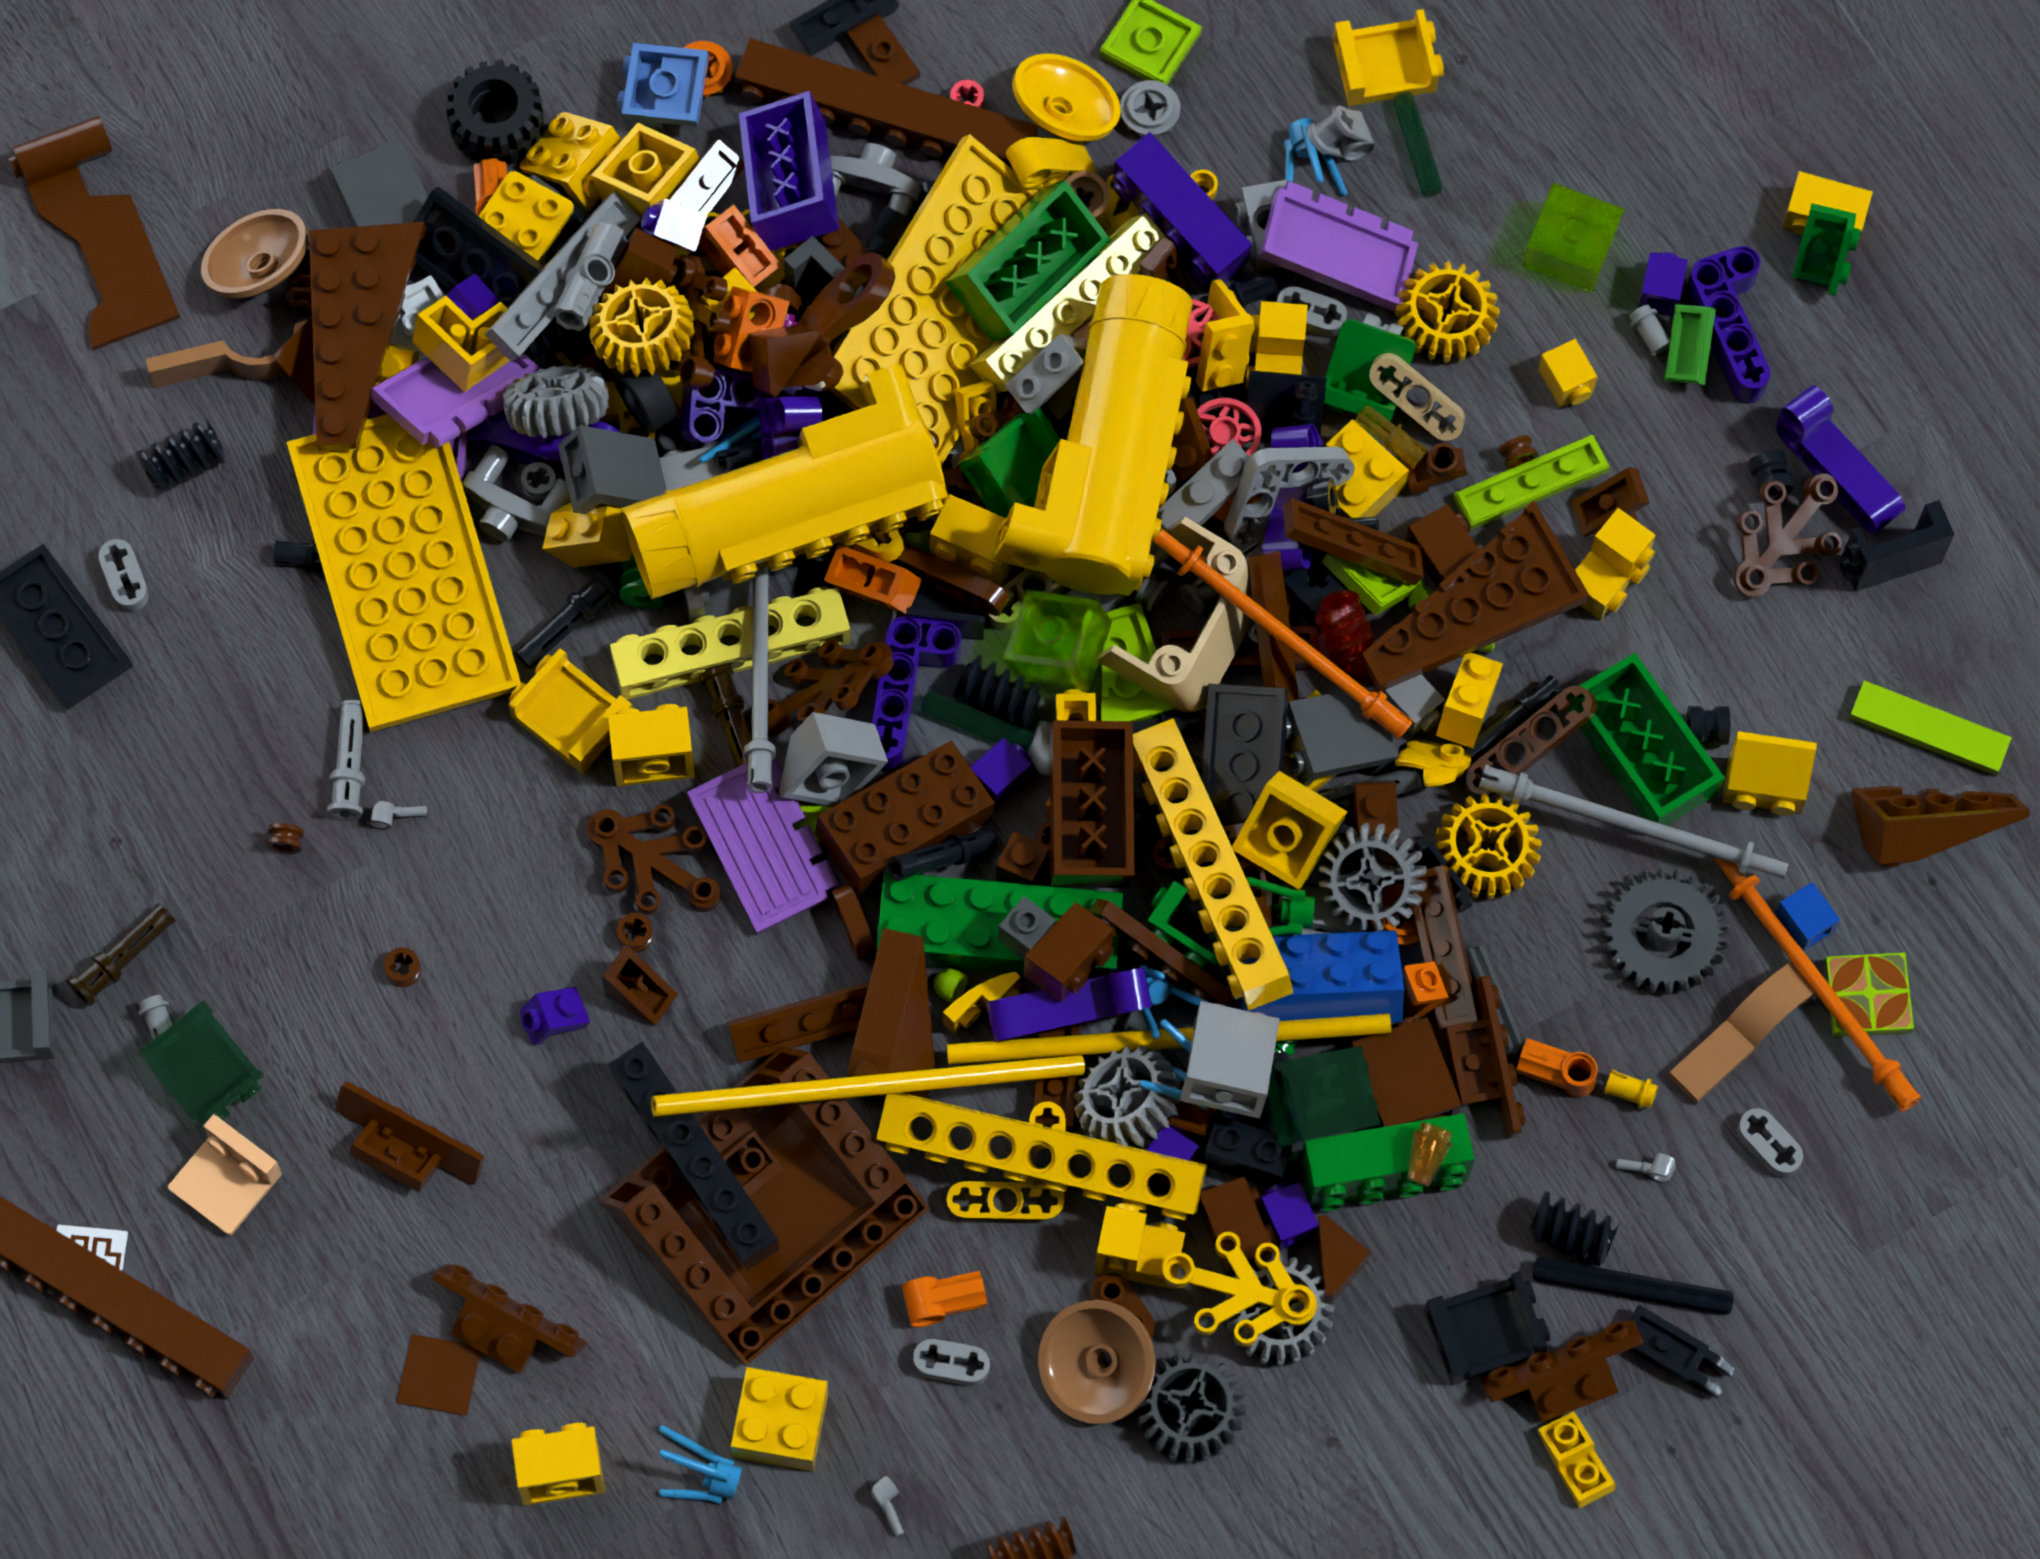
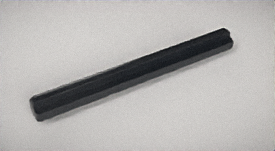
M1544 1257L1536 1258L1533 1267V1279L1537 1281L1724 1315L1730 1314L1734 1303V1293L1731 1291Z

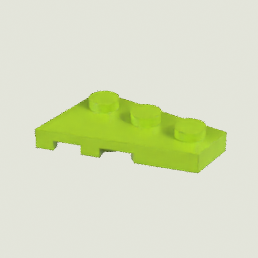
M1141 603L1103 613L1102 652L1115 644L1148 664L1153 653L1156 651V647ZM1102 664L1101 721L1134 722L1159 718L1160 713H1164L1165 716L1176 713L1175 707Z

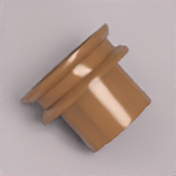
M1080 171L1073 173L1066 179L1067 183L1076 194L1080 193L1082 197L1089 196L1091 200L1087 204V209L1097 219L1102 215L1109 202L1110 194L1107 184L1102 177L1094 172Z

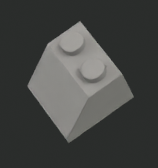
M812 712L790 736L779 788L781 797L835 806L857 794L888 762L875 724Z

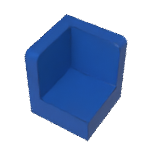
M1809 883L1782 900L1775 912V915L1803 951H1806L1834 933L1840 922V918L1814 883Z

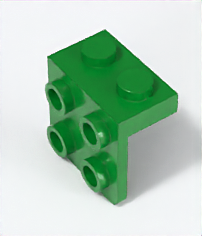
M1353 319L1345 320L1341 326L1325 376L1327 377L1324 407L1334 412L1344 413L1347 410L1359 414L1363 421L1370 424L1381 425L1385 423L1389 425L1397 405L1373 386L1370 380V369L1373 361L1384 353L1396 354L1411 365L1416 343L1412 339ZM1390 365L1387 369L1380 366L1382 369L1380 377L1384 380L1389 376L1394 378L1399 383L1395 391L1400 393L1407 376H1405L1404 381L1401 383L1394 376L1396 369L1394 366Z
M1176 881L1172 883L1169 889L1162 887L1150 905L1153 910L1148 919V929L1201 969L1216 977L1220 971L1216 955L1173 928L1189 905L1188 889Z

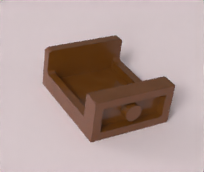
M1415 1017L1404 1018L1403 1022L1393 1024L1391 1034L1357 1036L1355 1038L1356 1041L1352 1042L1349 1053L1352 1060L1357 1061L1379 1118L1378 1128L1459 1114L1462 1104L1428 1017L1416 1020Z

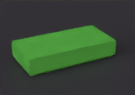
M1675 304L1665 381L1705 385L1716 309L1704 306Z

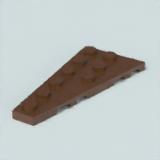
M424 221L309 230L316 442L319 451L356 449L359 446L371 407L372 388L375 387L376 382H379L382 362L386 350L389 349L402 308L406 285L410 272H413L416 263V253L420 240H423L426 225Z
M1533 500L1524 508V512L1512 523L1509 522L1491 542L1485 547L1478 549L1439 584L1438 589L1427 599L1421 600L1406 618L1399 624L1393 625L1362 653L1361 661L1377 690L1384 691L1588 602L1589 593L1536 502Z

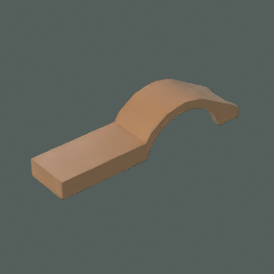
M308 320L295 323V328H294V333H293V335H294ZM223 340L146 359L153 388L231 370L235 375L252 381L272 380L286 374L273 355L262 358L243 357L230 350Z
M1790 961L1755 989L1723 1024L1670 1071L1668 1077L1697 1105L1747 1059L1781 1021L1797 1007L1810 1001L1816 995L1815 991Z

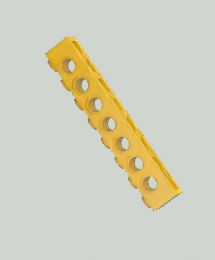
M1174 718L1134 733L1133 771L1135 775L1143 774L1146 782L1142 783L1141 787L1149 806L1156 804L1160 814L1155 815L1159 830L1163 838L1170 836L1174 843V846L1169 847L1175 866L1177 869L1185 868L1188 878L1183 879L1186 889H1188V895L1192 902L1199 899L1203 910L1198 911L1203 929L1206 934L1213 932L1217 942L1213 943L1212 946L1220 966L1228 964L1232 975L1227 976V981L1234 998L1242 997L1249 1011L1292 994L1293 989L1289 972ZM1163 767H1171L1169 770L1164 772L1158 771L1160 768ZM1178 798L1185 799L1180 803H1171L1173 800ZM1190 830H1199L1194 835H1186ZM1204 862H1214L1211 866L1200 867ZM1218 894H1229L1223 899H1214ZM1233 926H1243L1239 931H1228ZM1249 958L1258 959L1253 964H1243Z
M906 1093L886 1094L876 1140L886 1142L885 1149L908 1154L909 1149L914 1148L925 1151L924 1158L936 1162L948 1163L949 1157L965 1160L964 1168L987 1173L990 1166L1004 1170L1003 1177L1027 1182L1028 1176L1044 1179L1043 1187L1065 1192L1068 1185L1083 1188L1082 1196L1106 1201L1107 1194L1123 1198L1122 1204L1133 1205L1140 1210H1146L1147 1204L1163 1207L1162 1215L1185 1220L1187 1213L1194 1215L1197 1211L1207 1168L1206 1164ZM917 1117H925L932 1123L933 1132L928 1139H919L913 1133L912 1125ZM957 1126L968 1128L972 1134V1143L966 1149L956 1147L952 1141V1132ZM1002 1135L1010 1140L1012 1151L1007 1158H999L993 1154L991 1142L995 1136ZM1035 1145H1044L1050 1150L1052 1159L1047 1167H1038L1031 1161L1030 1153ZM1076 1154L1085 1155L1091 1162V1171L1085 1177L1076 1176L1070 1169V1160ZM1114 1164H1124L1129 1168L1131 1180L1128 1185L1117 1186L1111 1181L1109 1171ZM1162 1173L1169 1178L1171 1188L1168 1194L1159 1196L1150 1190L1149 1179L1153 1174Z

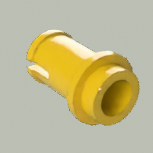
M1612 1069L1604 1094H1610L1638 1104V1109L1641 1110L1643 1106L1651 1109L1658 1085L1652 1084V1079L1648 1078L1647 1081H1643Z

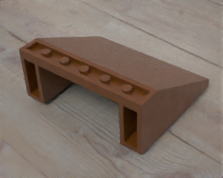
M782 1046L733 1088L830 1078L810 1052ZM845 1098L706 1111L696 1118L778 1238L780 1250L747 1272L744 1271L662 1149H659L599 1200V1203L621 1231L741 1365L747 1366L930 1209Z

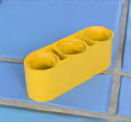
M1027 137L1012 144L1005 153L1022 187L1026 189L1041 190L1066 180L1073 173L1080 171L1094 172L1100 176L1081 141Z

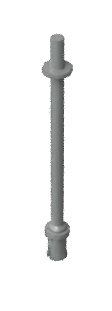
M769 566L758 569L753 578L752 740L744 747V757L748 760L747 789L753 793H766V790H772V760L776 756L775 746L768 741Z
M1488 764L1485 765L1483 776L1496 779L1498 782L1482 777L1478 789H1485L1513 798V803L1519 804L1520 801L1525 802L1530 799L1739 864L1738 874L1741 876L1745 875L1747 867L1780 878H1784L1789 863L1753 853L1754 842L1749 841L1744 849L1737 848L1535 785L1528 778L1529 774L1523 772L1520 775H1516L1491 767Z

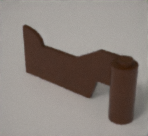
M99 115L12 147L14 155L9 156L8 159L15 177H24L39 216L80 245L103 302L96 306L89 320V338L93 350L179 319L180 315L131 195L89 196L77 164L113 151Z

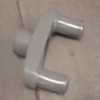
M867 143L864 145L860 158L830 156L835 198L840 185L846 184L891 197L888 207L906 216H909L912 205L917 204L922 188L912 178L892 169L896 154L889 148L879 144Z
M490 445L476 469L470 471L462 482L465 494L486 511L479 522L480 527L487 534L502 542H509L517 528L545 537L550 514L571 502L566 481L557 479L542 505L535 506L494 485V482L510 458L503 449Z

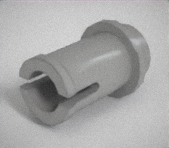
M1649 304L1629 315L1632 321L1630 326L1632 329L1638 330L1650 349L1651 355L1655 356L1669 348L1670 339L1656 317L1658 314L1657 310L1651 309Z
M155 995L139 1003L141 1010L138 1013L141 1018H145L154 1042V1048L162 1049L177 1043L179 1038L176 1035L167 1011L170 1007L169 1002L164 1001L162 995Z

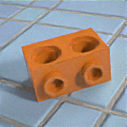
M734 204L702 229L698 245L723 277L733 268H736L755 288L781 266L777 258Z
M732 286L730 295L726 298L723 310L730 313V326L725 334H718L714 341L715 355L713 362L752 373L749 333L783 327L790 301ZM754 304H756V313L754 317L750 319V309ZM746 342V351L744 355L740 357V348L742 344Z
M838 544L824 581L834 588L839 587L841 592L906 615V609L912 606L922 579L906 568Z

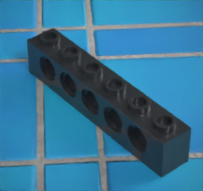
M643 1041L608 1063L611 1076L744 1271L747 1272L780 1250L778 1238L693 1114L653 1116L651 1110L652 1096L678 1094V1092Z

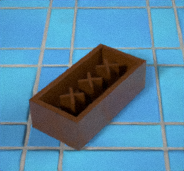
M1053 720L1049 733L1050 887L1130 888L1134 878L1133 722Z
M951 740L819 814L815 834L858 897L883 882L884 872H889L888 861L891 860L890 857L943 842L949 835L956 833L964 835L974 831L991 820L995 802Z

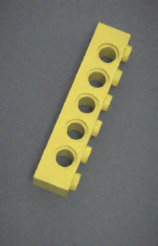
M1147 213L1129 218L1110 236L1111 241L1014 335L996 340L970 364L971 368L982 381L988 380L996 385V394L1008 391L1005 385L1059 334L1069 336L1094 313L1099 287L1103 280L1115 275L1137 274L1141 270L1139 263L1166 236Z
M817 587L808 591L804 596L792 599L789 596H782L771 600L768 604V625L778 630L775 634L768 636V664L818 652L819 647L829 640H837L840 646L851 644L850 626L839 587L832 589ZM738 607L731 614L716 618L713 615L702 616L695 619L692 624L680 627L666 625L658 628L653 634L641 637L631 634L619 638L616 643L610 644V650L621 695L626 700L700 682L699 677L702 673L721 665H731L734 673L751 669L753 607ZM803 616H810L816 620L810 626H800L796 623L797 619ZM727 635H734L740 639L731 646L720 642ZM688 645H697L701 648V651L695 655H687L682 652L683 648ZM651 654H658L664 658L656 665L644 662V659Z

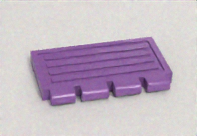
M1288 180L1284 188H1279L1274 194L1258 258L1395 312L1396 305L1405 302V299L1400 298L1398 293L1401 290L1408 289L1405 281L1411 276L1418 246L1417 242L1412 241L1413 230L1391 221H1387L1384 229L1380 228L1382 223L1381 217L1353 207L1350 214L1347 215L1348 204L1318 193L1315 201H1312L1313 190Z
M522 353L513 362H508L478 384L463 392L442 370L426 357L373 387L371 400L422 445L429 442L435 448H439L458 437L460 432L464 433L487 420L489 415L494 416L504 410L503 394L506 392V387L513 384L516 378H524L526 373L537 372L540 367Z
M777 759L772 760L773 788L771 791L766 790V793H753L747 789L748 762L687 792L757 935L828 901L826 893L839 886L827 860L813 866L810 862L823 855V851L810 825L796 831L793 828L794 825L806 819L798 801L782 798L781 795L777 796L775 792L780 788L783 774Z

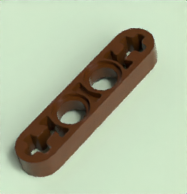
M891 539L888 542H882L879 540L877 544H889L891 542ZM905 542L901 555L889 562L906 568L922 579V584L994 616L1000 615L1009 601L1008 593L992 581Z
M1570 686L1564 689L1469 767L1466 774V783L1469 789L1480 796L1485 793L1489 797L1498 794L1485 789H1478L1477 783L1481 780L1478 773L1484 770L1485 765L1488 764L1491 767L1497 768L1498 765L1493 762V759L1497 757L1500 765L1510 773L1520 775L1521 772H1526L1592 718L1597 708L1594 695L1588 689L1580 686ZM1575 695L1580 699L1585 697L1586 700L1582 703L1584 708L1582 713L1573 710L1565 716L1570 721L1567 726L1563 719L1554 713L1556 708L1563 713L1570 709L1573 705L1570 700L1572 696ZM1545 718L1553 719L1557 728L1555 735L1549 740H1541L1537 735V726ZM1514 743H1521L1526 750L1525 759L1518 765H1511L1506 758L1507 749ZM1490 778V780L1498 782V780Z

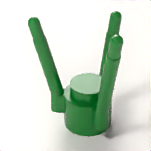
M1252 877L1246 878L1251 886L1290 898H1282V904L1272 903L1273 912L1281 913L1280 922L1288 923V925L1269 928L1272 936L1284 934L1302 935V928L1312 929L1315 897L1305 896L1306 891L1292 890Z

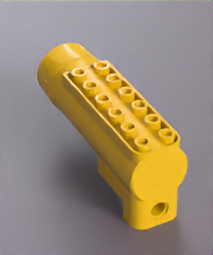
M1136 274L1115 275L1102 281L1099 287L1093 320L1088 327L1084 366L1082 367L1067 440L1060 439L1042 467L1034 507L1014 503L1007 518L997 528L992 559L1045 573L1049 578L1065 587L1092 594H1121L1130 596L1133 590L1139 591L1143 577L1149 578L1154 563V555L1149 554L1151 541L1153 542L1160 532L1162 519L1156 518L1158 507L1164 505L1169 491V483L1164 482L1166 470H1171L1176 457L1177 449L1171 447L1173 435H1178L1184 418V412L1178 410L1181 399L1185 400L1191 384V377L1186 376L1188 361L1182 360L1187 347L1185 340L1193 301L1183 289L1162 279Z
M902 364L891 365L867 373L865 375L866 382L860 386L867 407L802 428L797 440L798 449L673 490H665L664 494L622 507L621 515L626 535L640 576L650 598L653 600L694 585L699 587L701 584L721 577L722 582L732 579L733 584H738L754 578L755 572L758 569L769 566L772 572L793 564L792 560L796 556L806 553L808 559L815 558L830 552L829 548L835 543L843 541L844 546H850L867 539L866 535L870 531L880 528L881 533L885 534L902 528L904 526L903 523L909 518L917 516L918 521H924L938 516L940 510L944 509V504L948 501L949 496L934 443L924 420L919 414Z

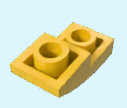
M988 380L955 389L957 416L965 451L977 448L989 438L976 439L969 430V423L972 418L981 414L990 415L997 412L996 385ZM980 421V428L985 432V425ZM1004 425L997 427L995 432L998 431Z
M1016 972L1003 974L989 979L964 993L943 1011V1025L953 1034L962 1026L966 1029L969 1028L981 1015V1006L987 1011L986 1002L1020 995L1021 976Z
M1574 1411L1538 1429V1433L1552 1462L1579 1508L1615 1491V1482L1596 1454L1593 1440Z

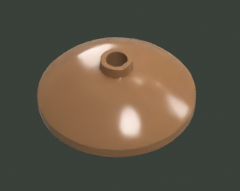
M268 209L247 215L228 226L212 241L202 259V278L207 287L214 294L221 297L241 299L263 294L280 285L298 268L309 244L308 229L297 214L288 210Z
M1088 1300L1075 1303L1058 1313L1049 1323L1042 1336L1038 1351V1368L1044 1389L1049 1398L1061 1411L1078 1421L1104 1424L1128 1416L1145 1400L1154 1380L1156 1363L1151 1338L1140 1320L1129 1310L1116 1303L1105 1300ZM1105 1352L1109 1353L1112 1358V1363L1109 1367L1103 1362Z

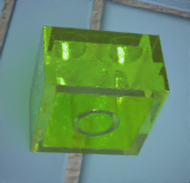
M1553 183L1526 247L1522 266L1594 293L1620 229L1625 209Z
M1027 590L1003 660L1016 678L1023 674L1027 682L1038 681L1040 684L1089 691L1099 663L1096 659L1103 651L1112 621L1098 600Z

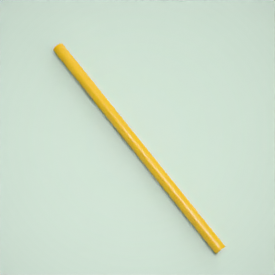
M1390 1013L1279 1021L1276 1041L1391 1034ZM1193 1027L1176 1028L1192 1042L1194 1035ZM1158 1029L1160 1036L1157 1039L1152 1037L1149 1030L947 1044L948 1064L1104 1054L1111 1053V1051L1123 1052L1126 1046L1133 1051L1141 1045L1149 1048V1050L1184 1047L1165 1029Z
M1082 1055L657 1095L651 1098V1110L653 1116H665L1079 1076L1085 1072V1062Z

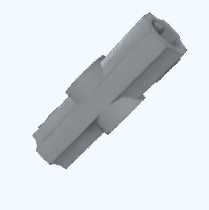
M599 222L594 226L577 264L566 275V287L553 311L557 319L556 322L565 329H574L580 332L587 326L590 316L594 311V304H597L604 288L614 279V267L627 242V239L624 237V230L614 223Z

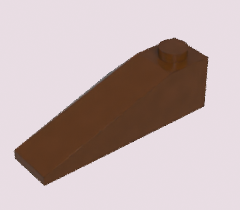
M1881 786L1854 788L1851 795L1863 848L1879 864L1888 867L1899 866L1902 862L1921 860L2028 818L2030 814V809L2014 794L1964 791L1961 794V798L1949 794L1939 793V789L1926 788L1925 795L1902 794V787Z
M883 928L846 1077L935 1068L925 949L922 936ZM929 1090L903 1093L928 1099ZM886 1094L876 1095V1096H880V1097H885V1098H886Z

